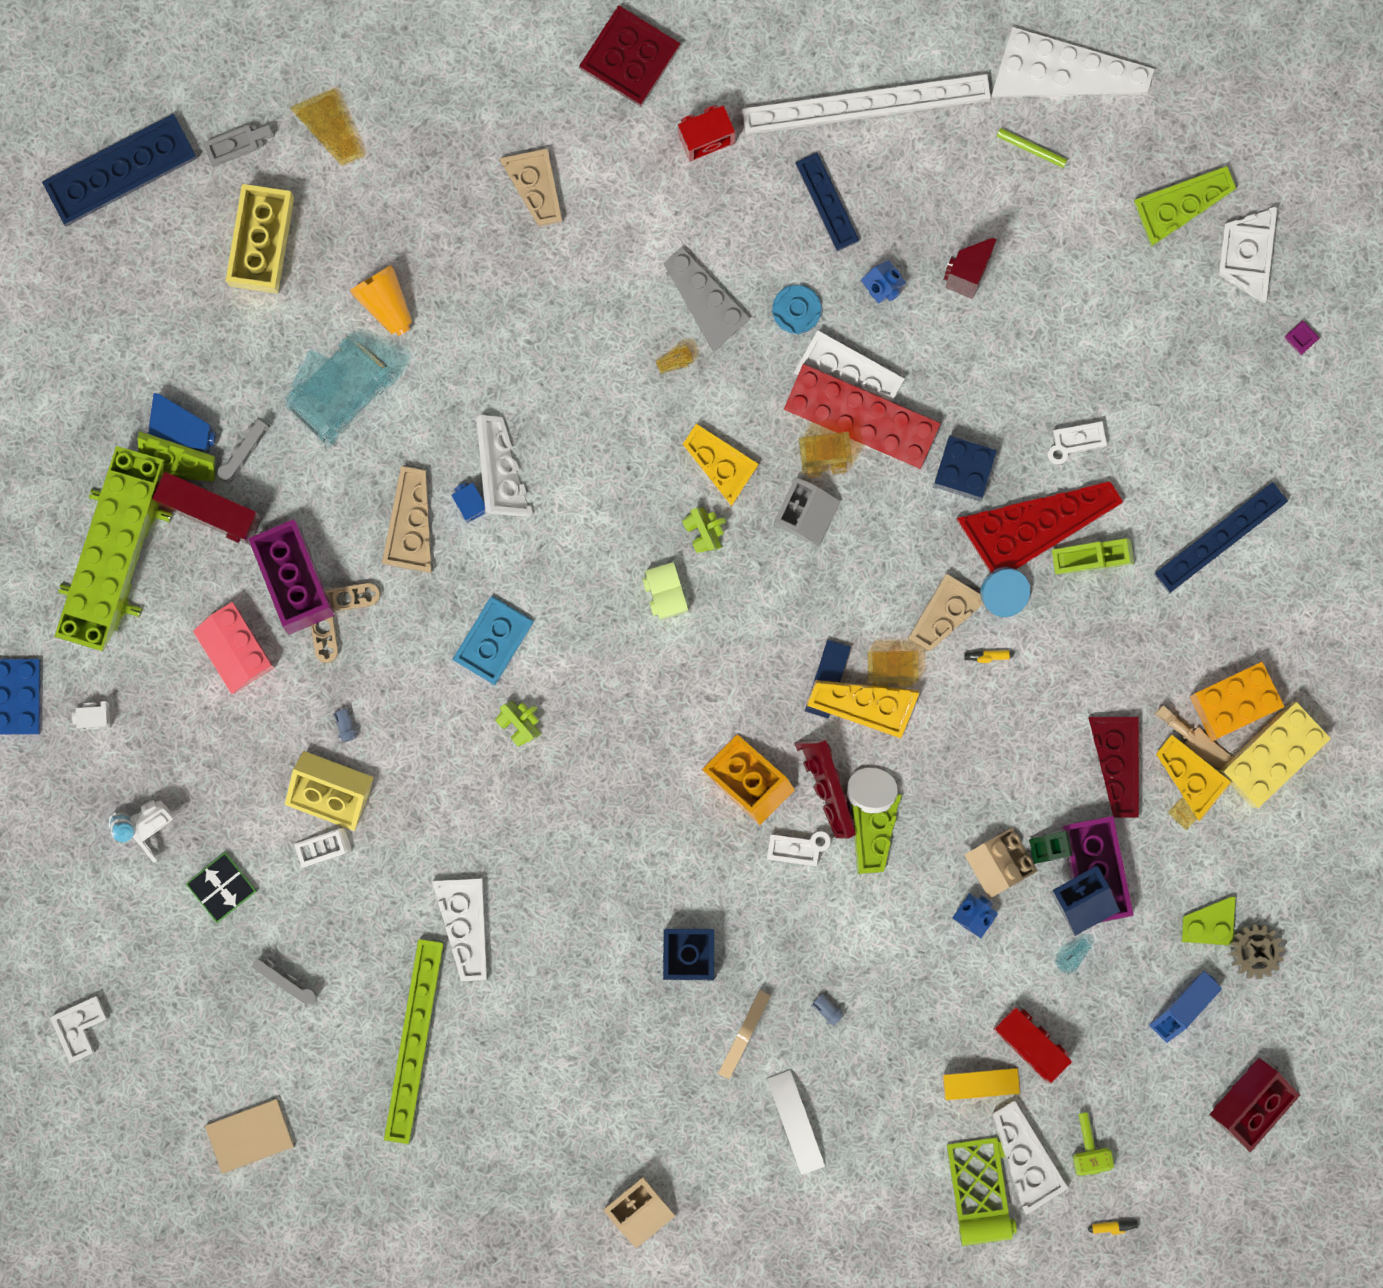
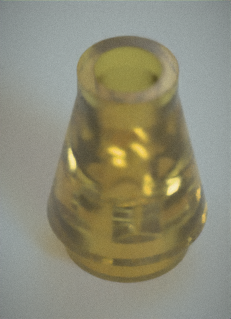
M678 344L655 362L660 373L664 374L669 371L690 367L689 364L693 363L694 359L687 344L682 346Z

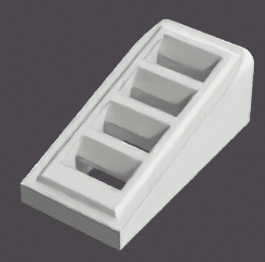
M345 828L294 844L301 868L352 852ZM334 836L337 837L340 850L337 848ZM325 839H328L332 853L328 854ZM316 842H318L322 853V856L318 857L316 847L314 844ZM306 845H309L313 857L311 860H308L304 847Z

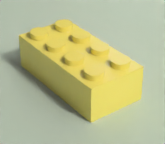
M242 184L226 275V282L229 287L279 293L294 203V196L291 191Z
M1290 702L1218 772L1232 782L1230 785L1252 808H1259L1331 738L1297 702Z

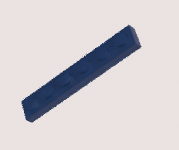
M1272 482L1154 573L1155 577L1170 594L1280 509L1288 500Z

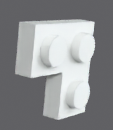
M98 996L50 1017L70 1064L95 1053L85 1030L107 1020Z

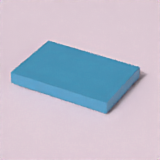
M491 596L452 660L491 684L496 685L534 621Z

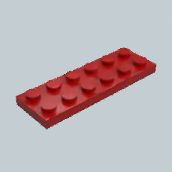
M803 363L783 409L921 469L941 424V422Z

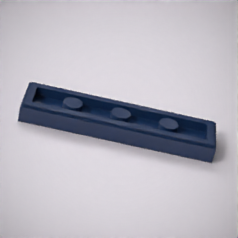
M818 152L795 162L836 251L838 252L858 243L859 238Z

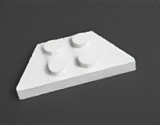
M1277 207L1246 216L1241 220L1226 223L1223 228L1218 275L1261 303L1267 301Z

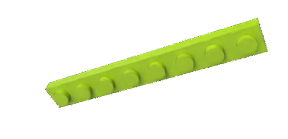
M418 939L384 1141L410 1144L444 943Z

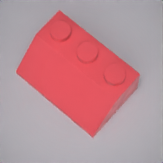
M233 602L210 615L193 630L231 694L236 693L274 669L268 656Z

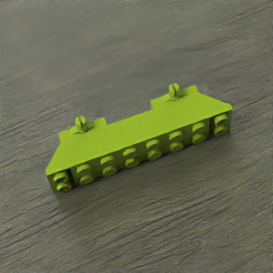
M115 447L102 490L98 491L93 488L90 490L91 493L96 495L89 494V499L97 500L98 502L71 586L61 583L59 587L66 590L58 589V593L67 595L55 632V638L103 652L113 633L117 632L120 620L125 613L140 617V613L132 610L142 612V607L129 604L128 595L145 536H148L150 527L155 519L170 523L171 518L169 517L173 515L172 512L159 509V505L152 499L163 476V459L123 447Z

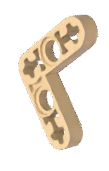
M371 583L325 590L334 612L371 607L376 605L380 599L379 589ZM367 588H370L371 592L376 593V596L371 598L372 601L368 602L366 598H358L360 604H355L356 597L353 590L358 589V595L366 593ZM342 592H347L351 596V601L346 606H341L337 602V597ZM333 617L323 620L330 624V630L326 634H319L317 632V623L311 626L315 655L323 663H331L338 656ZM332 636V641L327 640L329 649H333V653L329 655L330 658L326 659L324 655H320V651L324 650L323 642L318 643L317 639H326Z
M761 989L759 990L718 1075L728 1080L730 1079L771 994Z

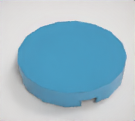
M791 285L778 292L773 301L772 313L774 321L782 330L791 334H802L816 326L820 319L822 308L820 299L813 290L803 285Z
M1010 567L997 568L990 576L983 580L980 589L982 603L986 609L996 616H1014L1021 612L1028 603L1030 597L1029 582L1017 569Z

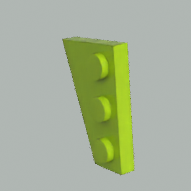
M139 431L137 437L138 452L163 459V475L164 472H167L180 479L215 481V456Z
M897 795L895 802L888 810L880 813L864 812L857 805L855 807L851 803L856 833L854 844L857 874L884 872L901 795Z

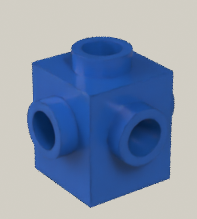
M889 260L875 266L861 279L870 295L878 304L887 299L889 302L896 299L901 294L900 289L906 284L900 272Z
M969 893L952 919L969 932L982 938L998 913L991 908L993 903L982 895L976 898Z

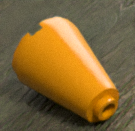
M392 265L350 289V292L359 303L391 335L396 333L397 336H400L411 329L409 324L412 323V319Z

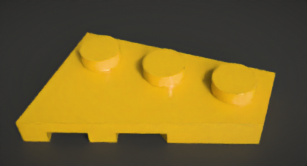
M695 424L683 443L686 450L732 506L759 464L698 424Z
M1173 735L1169 737L1156 753L1200 822L1232 782Z

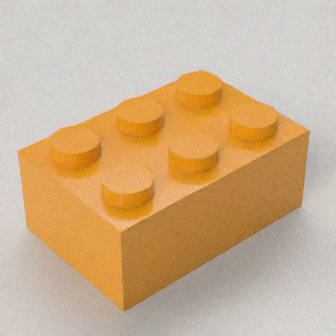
M1263 662L1232 675L1189 697L1211 742L1284 708V704Z

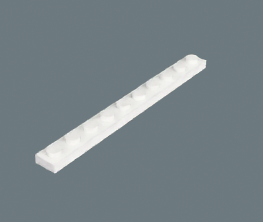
M985 74L742 109L745 135L984 102L990 101L991 97L988 77Z

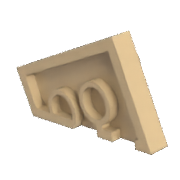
M945 574L907 639L923 649L931 651L980 606L984 605L981 600V594L950 575Z

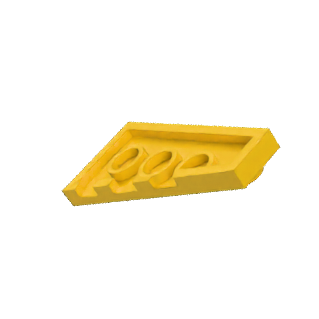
M816 680L808 698L807 706L902 738L919 696V690Z

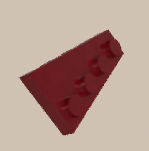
M1088 717L1112 815L1114 818H1139V717Z
M802 740L794 743L797 751L802 750L807 761L803 762L806 772L811 771L816 780L813 788L817 796L826 803L823 806V810L835 838L849 839L856 836L854 830L855 823L846 805L847 797L841 789L840 775L832 760L831 747L827 744L826 740Z

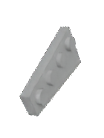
M683 247L664 263L666 270L713 353L750 320Z

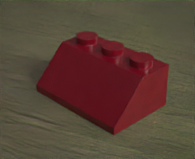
M992 237L959 250L957 257L951 256L943 280L947 281L945 288L973 299L997 239Z
M1258 1058L1239 1081L1232 1086L1225 1097L1216 1104L1209 1115L1251 1153L1300 1095L1277 1070L1261 1058Z

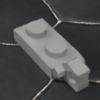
M246 125L208 140L203 145L211 166L215 167L259 150V148L264 146L262 141L270 139L274 135L269 125L258 129L256 125Z

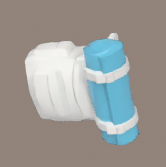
M152 800L143 804L141 811L131 817L125 812L112 813L109 816L110 832L112 837L118 842H126L134 838L154 863L157 861L156 856L144 840L172 821L173 814L161 800L156 802Z

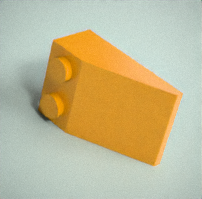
M738 734L702 769L758 825H761L795 791L787 777Z

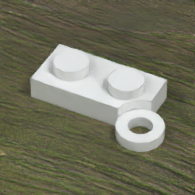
M1103 422L1053 430L1055 445L1049 449L1048 459L1054 465H1061L1067 460L1068 454L1107 447ZM1060 451L1062 453V458L1055 459L1053 457V452Z
M822 831L814 833L811 840L770 834L767 860L817 867L819 852L827 850L830 845V837ZM823 837L825 844L823 846L816 845V838Z

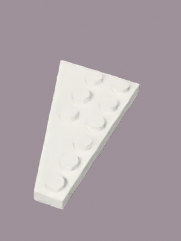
M1012 27L991 98L1147 94L1155 69Z

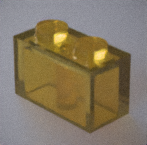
M918 651L867 652V684L880 687H888V684H898V688H913V683H918Z

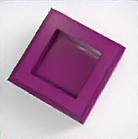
M1303 320L1284 337L1300 355L1304 354L1320 339Z

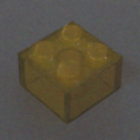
M849 432L798 439L801 475L807 474V478L821 477L822 472L832 471V475L847 473V469H851L853 461Z

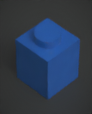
M465 482L454 489L455 493L451 494L466 523L486 514L485 503L474 483L468 485Z

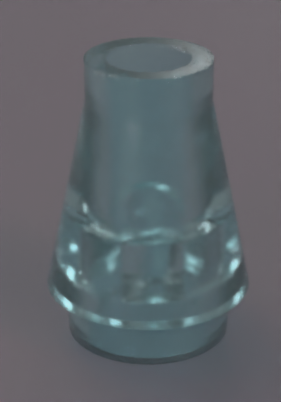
M1080 938L1076 943L1058 953V958L1054 962L1066 975H1069L1071 972L1075 973L1092 948L1086 940Z

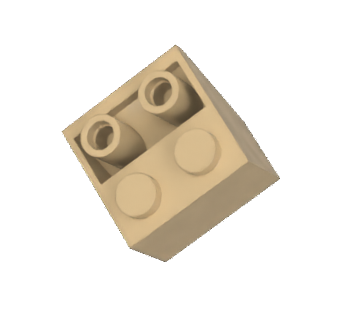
M1013 827L964 854L989 899L1037 872L1032 859L1026 852Z
M644 1176L603 1209L615 1226L635 1248H638L675 1217V1214Z

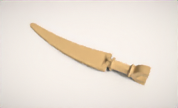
M1160 706L1154 713L1167 723L1168 727H1173L1183 735V739H1187L1184 745L1209 764L1221 769L1233 758L1214 741L1211 742L1210 738L1199 727L1192 731V727H1187L1177 719V715H1173L1166 707Z

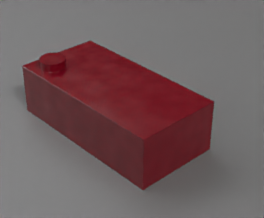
M164 472L152 498L159 506L225 534V538L238 544L241 541L250 545L248 538L255 536L262 517L257 512L167 472Z

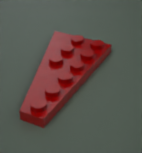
M1109 481L966 517L956 518V521L991 574L997 568L1002 567L1019 569L1123 504V500Z

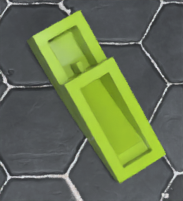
M1128 538L1052 550L1055 575L1134 565L1132 543Z

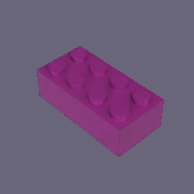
M295 519L248 538L282 627L288 635L335 616L301 528Z
M1114 816L1062 826V832L1068 831L1073 853V856L1067 857L1071 879L1098 866L1120 912L1102 922L1134 916Z

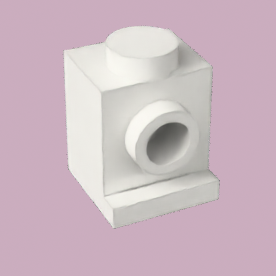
M101 701L100 707H98V703H83V708L72 710L73 724H76L79 730L111 728L109 703Z

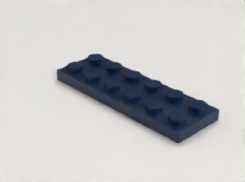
M173 113L42 181V184L66 227L194 161L197 157Z

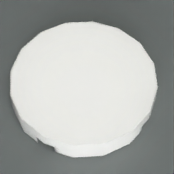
M864 768L855 772L849 779L847 796L850 802L855 807L856 805L860 807L862 811L880 813L888 810L897 798V784L894 778L886 771L878 768Z

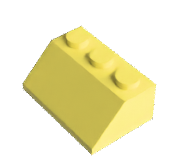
M303 751L293 768L284 805L355 831L369 796L374 777Z

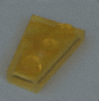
M335 89L290 107V110L341 167L364 157Z

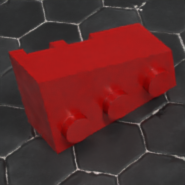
M1014 1007L993 1030L1047 1083L1051 1084L1073 1061L1067 1057L1069 1053L1059 1043L1055 1045L1049 1039L1051 1035L1041 1025L1037 1028L1030 1021L1033 1017L1024 1008L1018 1010Z

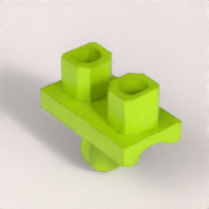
M696 507L690 510L691 514L684 518L682 523L687 532L698 529L701 537L692 541L696 553L716 551L723 548L718 537L724 535L721 526L727 522L725 517L717 519L714 511L707 514L704 507Z
M511 700L499 708L501 712L495 721L503 729H506L510 724H513L518 729L511 736V740L518 747L537 739L542 734L535 726L539 722L538 718L534 715L538 710L536 705L528 708L522 702L517 706Z

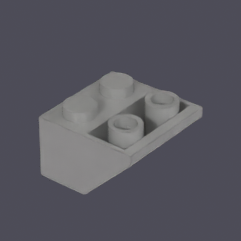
M795 477L776 516L774 526L816 546H820L840 501L819 487Z

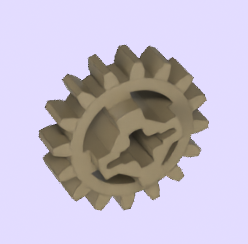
M1257 924L1251 925L1250 930L1247 927H1242L1243 934L1235 933L1234 937L1237 941L1229 943L1234 948V951L1229 952L1228 956L1235 957L1231 965H1239L1237 973L1242 974L1246 971V978L1248 979L1252 978L1254 974L1256 979H1262L1263 974L1266 977L1272 976L1271 969L1278 971L1280 968L1276 963L1284 961V958L1279 956V952L1285 951V948L1278 946L1282 939H1275L1276 931L1270 930L1267 932L1266 925H1261L1259 930ZM1252 935L1262 936L1256 942L1248 938ZM1270 946L1272 949V956L1270 955ZM1255 947H1259V948H1260V949L1258 950V953L1260 954V956H1256V957L1254 956L1255 950H1254L1253 948H1255ZM1241 948L1243 949V954H1244V957H1243V958H1242V954H1241ZM1257 962H1259L1261 965H1264V967L1260 969L1252 968V966L1255 965Z

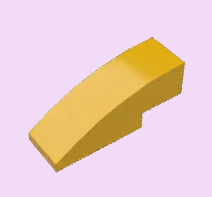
M1018 1068L942 1075L945 1101L1020 1094Z

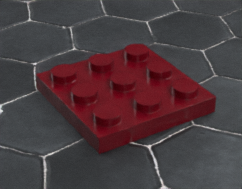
M618 5L580 63L579 69L642 107L680 49L681 43Z

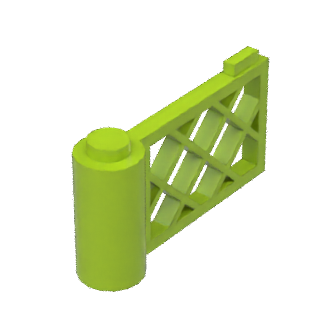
M996 1137L947 1144L962 1247L1013 1240L1012 1234H1017L1015 1218L1010 1219L1000 1159L1004 1158L1005 1154L1001 1142H998ZM993 1144L994 1155L989 1162L976 1154L982 1145ZM977 1146L974 1152L968 1147ZM964 1148L972 1155L962 1166L954 1160L953 1149ZM973 1156L986 1165L978 1177L965 1168ZM994 1159L996 1163V1168L991 1165ZM955 1165H957L960 1168V1171L957 1175ZM988 1167L996 1172L998 1181L992 1188L980 1179ZM962 1171L975 1179L968 1191H965L958 1185L957 1178ZM977 1182L990 1190L982 1202L969 1194ZM998 1184H999L1000 1194H999L997 1191L994 1190V1189L997 1187ZM959 1190L965 1194L961 1200ZM991 1193H994L1001 1199L1002 1210L992 1211L984 1205ZM968 1196L979 1206L973 1214L963 1215L961 1204ZM981 1207L988 1211L978 1213Z

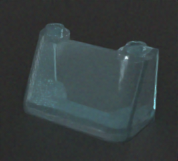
M347 336L338 346L340 349L298 390L294 388L285 397L287 400L286 408L328 449L337 441L335 439L338 435L337 431L342 433L344 427L378 393L381 395L384 392L382 387H392L399 380L396 373L357 336L352 338Z

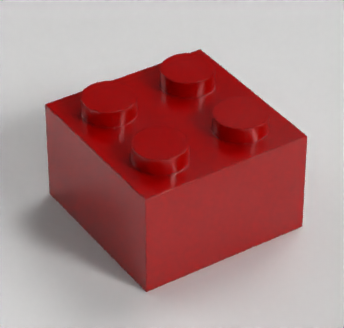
M717 105L710 106L704 110L703 114L696 117L694 114L682 118L680 120L681 123L678 124V136L689 162L735 144V131L724 105L720 107Z

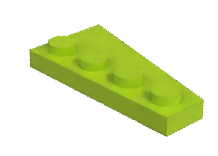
M1225 166L1135 199L1133 203L1150 246L1153 247L1233 193L1236 187L1228 167Z

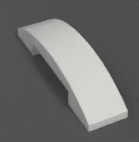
M791 1070L767 1078L801 1175L825 1167Z

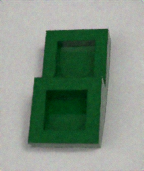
M1068 831L1029 839L1034 864L1073 856Z

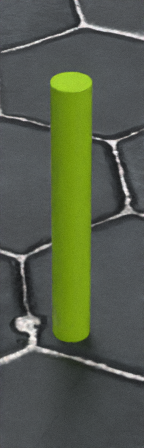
M1000 128L996 137L1059 167L1064 168L1068 160L1005 129Z

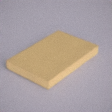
M277 1099L205 1126L222 1174L294 1147Z

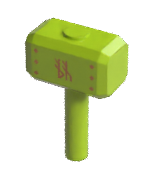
M1088 1112L1079 1113L1078 1117L1085 1152L1075 1153L1072 1156L1075 1174L1079 1176L1094 1175L1112 1170L1114 1162L1111 1149H1095Z

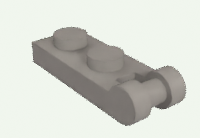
M259 419L255 424L251 423L244 434L247 437L242 444L238 443L230 454L232 458L229 463L219 467L218 475L224 482L230 483L236 478L269 430V427Z
M265 957L263 961L257 958L252 964V968L302 1003L313 1004L317 1000V994L314 990H304L296 984L298 979L288 972L282 975L275 969L278 965Z

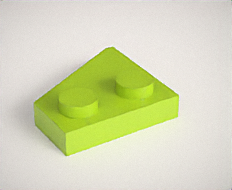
M1229 897L1183 916L1181 942L1230 946L1229 943L1233 942L1235 897Z

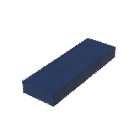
M827 640L814 683L816 680L840 682L851 647ZM807 705L804 711L829 719L830 716L827 712Z

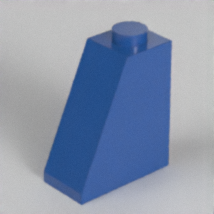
M153 393L148 434L200 452L209 453L210 447H214L216 432H212L213 428L159 393Z
M1203 971L1185 987L1149 1026L1168 1043L1190 1026L1222 988L1217 984L1214 977Z

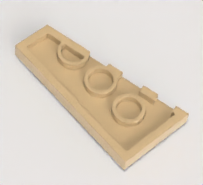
M401 466L382 559L383 565L432 574L426 470Z

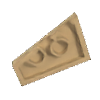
M548 149L499 158L537 226L561 223L562 217Z

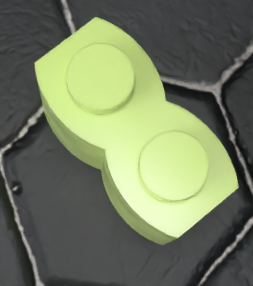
M674 562L645 570L646 577L642 578L645 591H651L653 601H650L649 604L653 616L658 615L659 620H664L687 613V604Z

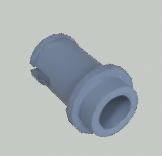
M349 709L333 713L339 730L338 738H341L342 742L356 739L357 730L353 728Z
M823 994L811 1005L827 1020L826 1023H830L832 1026L844 1016L841 1013L842 1010H838Z

